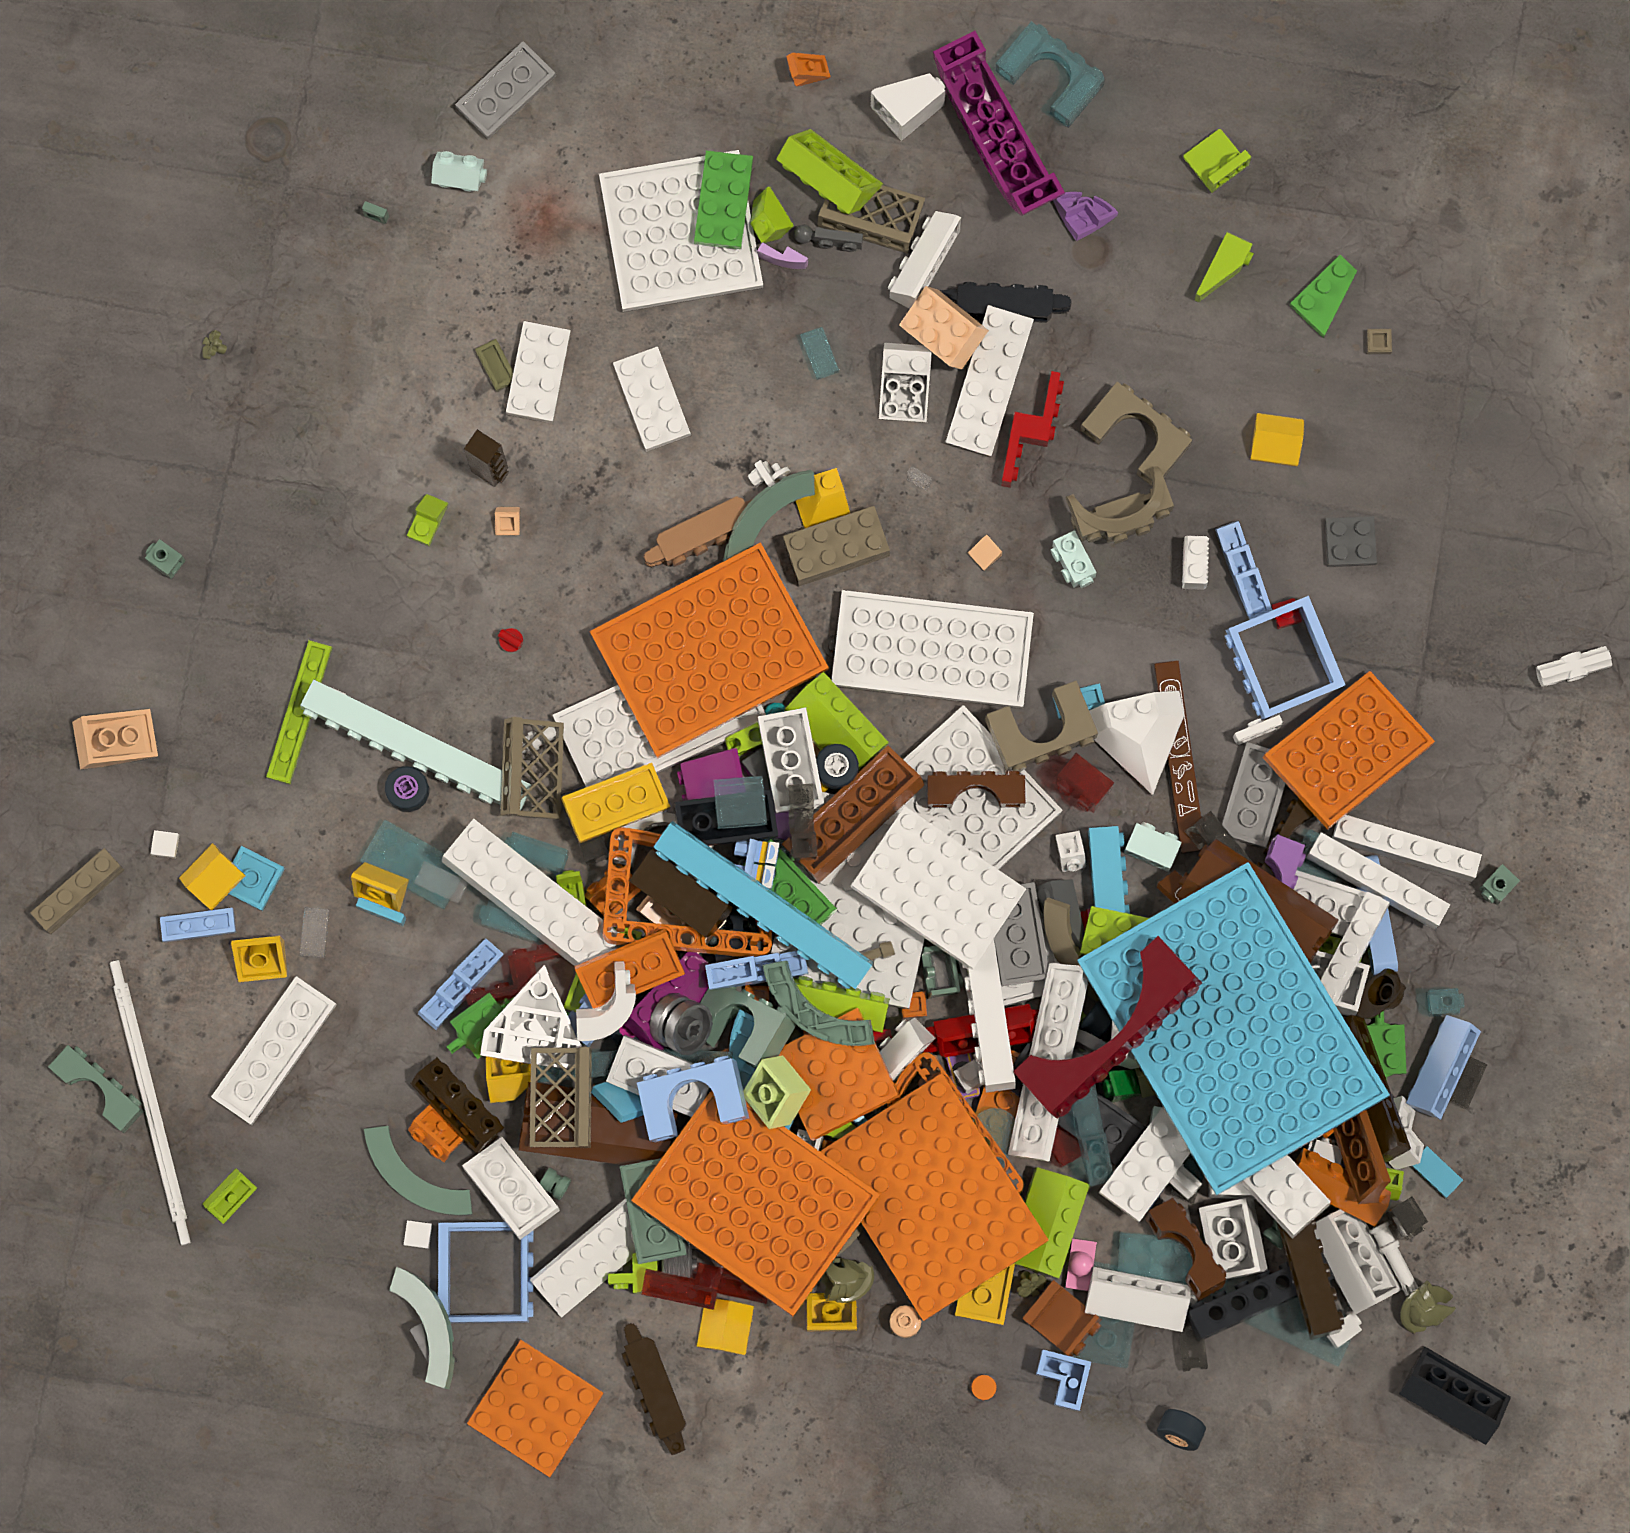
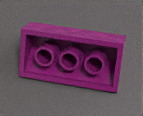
M687 952L680 959L685 975L654 987L632 1010L630 1017L624 1023L643 1043L663 1050L665 1047L654 1041L650 1034L652 1013L656 1005L664 997L671 993H679L700 1003L706 994L709 984L705 965H709V963L697 952Z

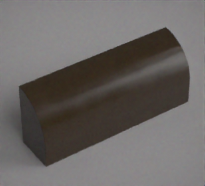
M651 849L629 881L706 938L711 936L723 924L734 907L720 900L716 896L717 894L710 889L707 890L700 886L690 874L685 875L676 868L677 865L671 860L665 861L656 854V850Z

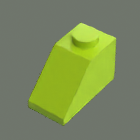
M767 187L753 200L750 225L761 243L781 239L794 226L771 187Z

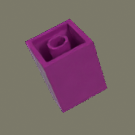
M737 748L681 763V771H677L679 784L685 785L686 794L682 795L683 801L746 793Z

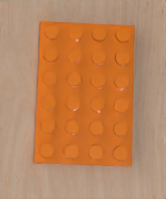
M1369 671L1264 754L1263 759L1328 830L1430 748L1435 741L1375 675Z

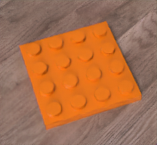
M859 1008L838 1017L848 1021L865 1020ZM808 1033L784 1045L779 1056L783 1055L811 1089L798 1113L812 1141L900 1097L876 1043L866 1046L841 1045L822 1040Z
M520 1340L467 1424L551 1478L604 1393L526 1342Z

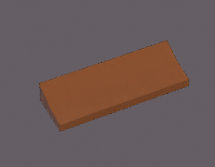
M887 746L856 775L849 785L841 788L782 845L819 884L925 786L924 782L910 765Z
M1367 1110L1333 1129L1358 1204L1379 1203L1382 1191L1391 1182Z

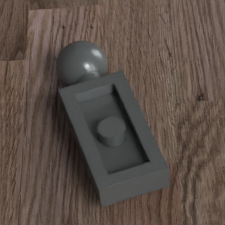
M799 225L794 231L795 239L802 244L815 240V244H819L822 248L837 246L850 252H854L856 249L862 250L863 234L822 228H816L813 231L808 225Z

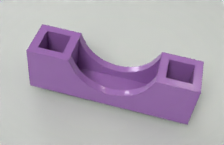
M1277 835L1271 841L1265 863L1272 869L1275 878L1294 889L1298 880V876L1295 875L1297 867L1302 866L1306 856L1305 853H1302L1305 845Z

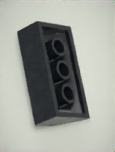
M772 790L674 803L676 824L708 846L750 841V839L759 840L778 837Z
M1425 1346L1399 1393L1408 1401L1415 1403L1485 1445L1500 1426L1511 1396Z

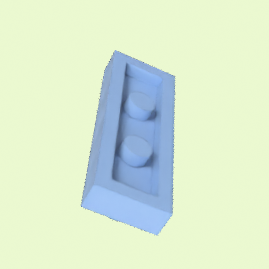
M233 908L160 917L163 942L236 933Z

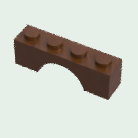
M936 771L927 777V808H952L957 797L970 789H982L991 793L996 798L1000 808H1025V775H1020L1019 771H1006L1005 775H995L994 771H983L981 775H971L969 771H959L957 775H947V772Z
M1171 1198L1149 1210L1145 1220L1158 1240H1175L1187 1248L1192 1258V1267L1185 1281L1199 1301L1224 1287L1226 1272L1220 1264H1216L1209 1245L1203 1244L1201 1241L1200 1233L1195 1224H1190L1186 1218L1187 1214L1182 1204H1177L1175 1199Z

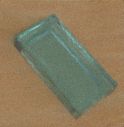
M823 327L800 335L816 380L839 372Z

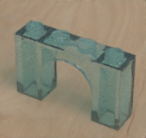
M1031 21L996 62L995 71L1014 85L1027 68L1036 61L1049 59L1064 66L1069 74L1070 83L1051 106L1050 114L1069 128L1104 86V75L1098 68H1091L1087 65L1085 59L1076 52L1073 54L1069 51L1062 40L1052 38L1045 27L1040 24L1036 25Z
M512 832L511 838L507 837L504 842L536 868L556 875L563 873L569 856L567 849ZM490 899L487 906H482L479 919L482 920L481 924L483 927L538 945L540 939Z

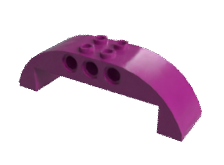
M976 31L933 51L939 75L960 122L992 180L1015 212L1023 216L1064 195L1065 192L1054 172L1048 174L985 60L986 49Z

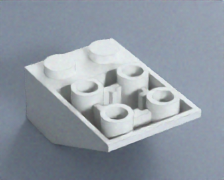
M884 343L879 419L927 421L932 351L924 345Z

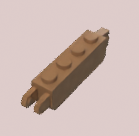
M736 496L658 534L657 546L644 554L645 564L649 568H653L656 565L659 566L665 562L667 566L672 564L678 566L686 562V558L693 554L699 556L708 551L707 547L715 543L717 546L726 543L730 539L729 537L733 532L732 528L738 517L752 500L744 502L743 498Z

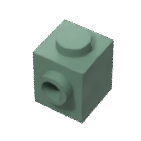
M160 539L157 543H152L146 551V561L170 579L174 577L186 561L180 553Z
M1502 864L1479 889L1482 891L1481 895L1491 904L1494 902L1498 905L1520 880Z

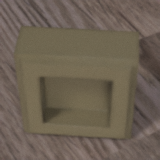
M1367 329V354H1391V329Z

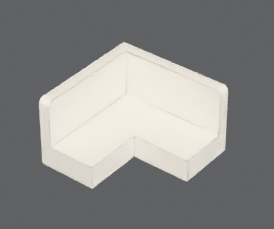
M1403 1096L1393 1099L1411 1150L1389 1161L1395 1170L1419 1164L1424 1144L1411 1130L1416 1111L1406 1103L1407 1100Z

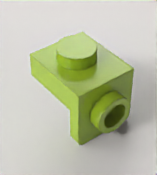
M568 870L556 875L557 884L586 906L580 871Z

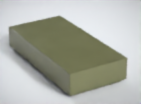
M497 339L476 348L475 351L496 392L510 386L514 372Z

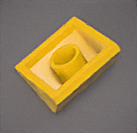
M1257 413L1250 460L1298 467L1304 436V420Z
M212 843L179 879L192 894L210 910H213L246 875Z
M366 862L353 872L351 880L355 897L364 898L400 912L409 879Z
M281 936L231 941L238 982L287 977L285 943Z
M824 1293L809 1294L807 1297V1332L857 1331L856 1300L847 1303H837L836 1301H826Z
M705 1298L697 1347L746 1355L754 1306L729 1300Z

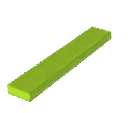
M308 640L266 776L268 779L291 784L311 719L303 714L304 710L301 709L300 705L313 679L322 683L332 646Z

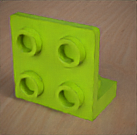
M1218 129L1184 154L1183 157L1211 193L1248 167L1251 160L1250 154L1246 150L1240 153L1221 129Z

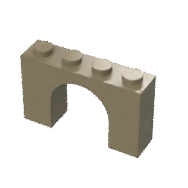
M1117 381L1082 423L1080 431L1100 445L1119 422L1126 419H1139L1146 422L1155 433L1156 446L1138 468L1137 475L1153 487L1148 469L1158 466L1165 478L1191 446V435L1184 428L1179 427L1178 429L1171 423L1172 420L1162 412L1159 414L1152 409L1153 405L1145 398L1139 399L1134 395V390L1125 383L1121 385Z
M1077 681L1053 690L1052 696L1061 715L1063 728L1060 735L1050 742L1035 743L1025 738L1019 731L1009 706L986 714V724L1006 771L1021 772L1027 768L1026 765L1033 762L1036 765L1042 764L1049 760V756L1057 753L1058 756H1063L1072 751L1071 748L1080 745L1083 748L1094 743L1098 731Z

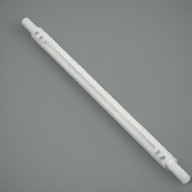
M119 960L110 962L115 982L113 988L172 1221L176 1223L181 1246L191 1243L185 1222L187 1215L128 983L124 982Z

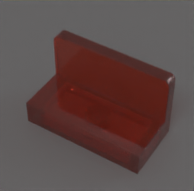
M1057 1125L1051 1152L1061 1168L1083 1156L1086 1150L1078 1139Z

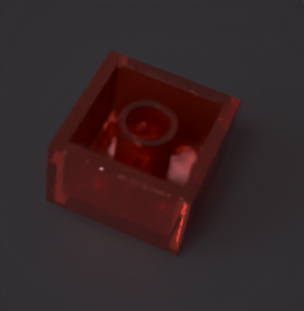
M1077 753L1058 774L1056 781L1057 789L1066 797L1071 795L1078 800L1076 804L1086 812L1090 810L1093 813L1110 794L1114 786V782Z

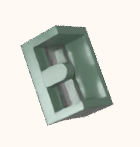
M937 946L924 947L921 953V963L927 999L958 994L960 988H963L962 975L957 973L956 967L959 961Z

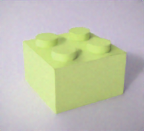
M783 1055L762 1059L743 1090L745 1100L769 1129L790 1125L811 1091Z

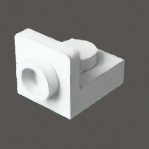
M1080 831L1056 835L1062 872L1077 871L1085 868V853Z
M976 1054L973 1055L974 1060L954 1071L955 1077L966 1094L982 1086L980 1085L978 1074L979 1070H983L982 1062L976 1061Z

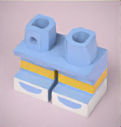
M750 839V842H736L734 855L747 858L745 866H736L772 890L780 843L763 842Z

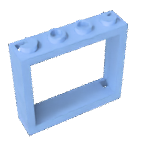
M1309 596L1225 630L1227 634L1225 635L1226 644L1229 649L1233 648L1236 655L1233 658L1238 671L1242 670L1245 680H1243L1244 688L1248 694H1252L1255 701L1252 703V707L1256 711L1257 716L1260 715L1262 719L1345 686ZM1299 608L1330 684L1269 709L1238 632Z
M506 1222L438 1223V1297L448 1314L450 1323H529V1317H533L534 1314L533 1302H529V1292L534 1290V1284L530 1281L532 1277H529V1267L534 1265L533 1252H529V1242L534 1240V1231L521 1239V1314L450 1315V1232L512 1230Z

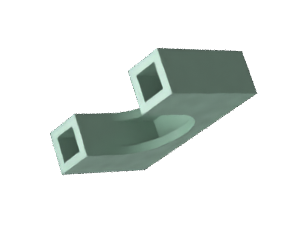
M737 987L713 990L708 988L700 1002L709 1008L712 1014L713 1025L710 1036L705 1044L714 1048L729 1021L737 1016L739 1010L753 1014L754 1028L738 1057L756 1069L762 1059L779 1056L797 1025L786 1015V1012L781 1007L775 1010L770 1002L763 998L757 1001L754 999L755 996L744 989L741 992L736 991Z

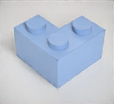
M1042 1350L1036 1375L1060 1381L1054 1406L1080 1411L1091 1362Z

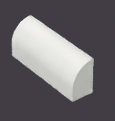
M1093 1267L1085 1313L1182 1332L1190 1303L1191 1289L1188 1285Z

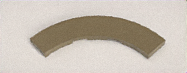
M1047 898L1044 903V925L1050 948L1060 964L1080 966L1077 960L1083 957V955H1081L1079 948L1075 946L1071 936L1070 905ZM1088 980L1086 995L1097 1002L1099 997Z

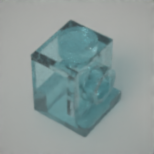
M1458 988L1432 989L1426 993L1429 1017L1458 1015L1460 1008H1464L1463 993H1458ZM1444 997H1449L1451 999L1450 1005H1445L1443 1003Z

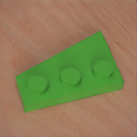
M1339 255L1290 303V307L1324 338L1357 270Z

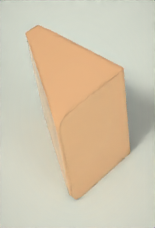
M496 507V535H520V507Z
M986 535L968 554L985 571L1002 556V551Z

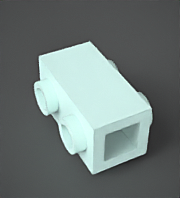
M448 151L437 152L433 161L431 183L445 188L456 187L464 191H478L481 183H485L487 169H483L484 159H478L472 155H455Z
M1075 530L1053 540L1051 553L1056 562H1061L1064 568L1061 572L1067 583L1071 582L1073 588L1079 585L1083 588L1093 583L1096 571Z

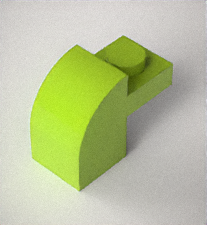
M632 1253L633 1273L608 1274V1284L614 1285L615 1290L629 1289L628 1285H633V1294H641L650 1289L655 1283L658 1276V1261L638 1264L636 1253Z

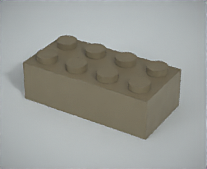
M875 506L783 536V543L798 586L890 557V549Z

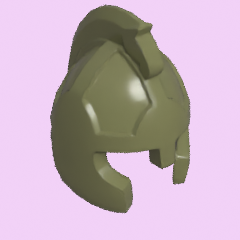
M835 1258L820 1279L826 1286L825 1300L847 1303L863 1297L873 1285V1266L869 1267L864 1262L856 1263L850 1259Z
M1426 1280L1404 1301L1400 1311V1319L1403 1326L1415 1334V1332L1425 1331L1426 1327L1441 1324L1456 1308L1455 1306L1450 1307L1437 1303H1447L1453 1298V1295L1443 1287L1432 1286Z

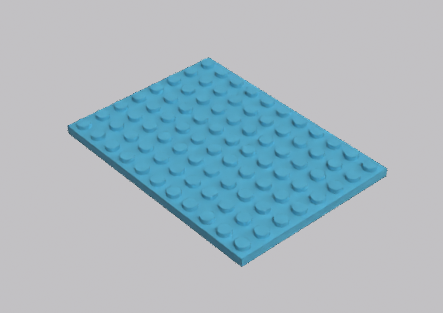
M1249 862L1077 960L1119 1032L1132 1016L1141 994L1143 965L1140 952L1157 936L1201 980L1202 984L1199 986L1197 993L1187 997L1181 1003L1180 1008L1175 1013L1169 1014L1157 1030L1151 1031L1145 1036L1144 1042L1139 1047L1133 1048L1131 1053L1216 1196L1390 1096Z

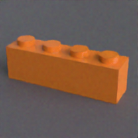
M1303 1148L1295 1160L1296 1165L1331 1201V1205L1375 1227L1388 1208L1391 1192L1386 1190V1188L1380 1195L1379 1203L1358 1204L1347 1170L1340 1164L1333 1163L1321 1157L1318 1153Z

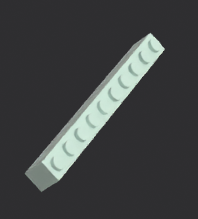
M313 679L300 705L301 709L304 710L303 714L314 720L319 717L326 721V726L338 731L340 727L348 731L347 735L357 741L363 738L370 742V747L380 752L383 749L392 752L391 757L398 761L404 762L406 759L414 763L412 767L426 773L429 770L435 773L436 779L444 783H448L450 780L458 784L457 789L467 794L470 791L479 794L478 799L485 803L492 804V802L501 805L502 770ZM521 780L526 789L531 786V784ZM526 796L520 802V811L527 799Z

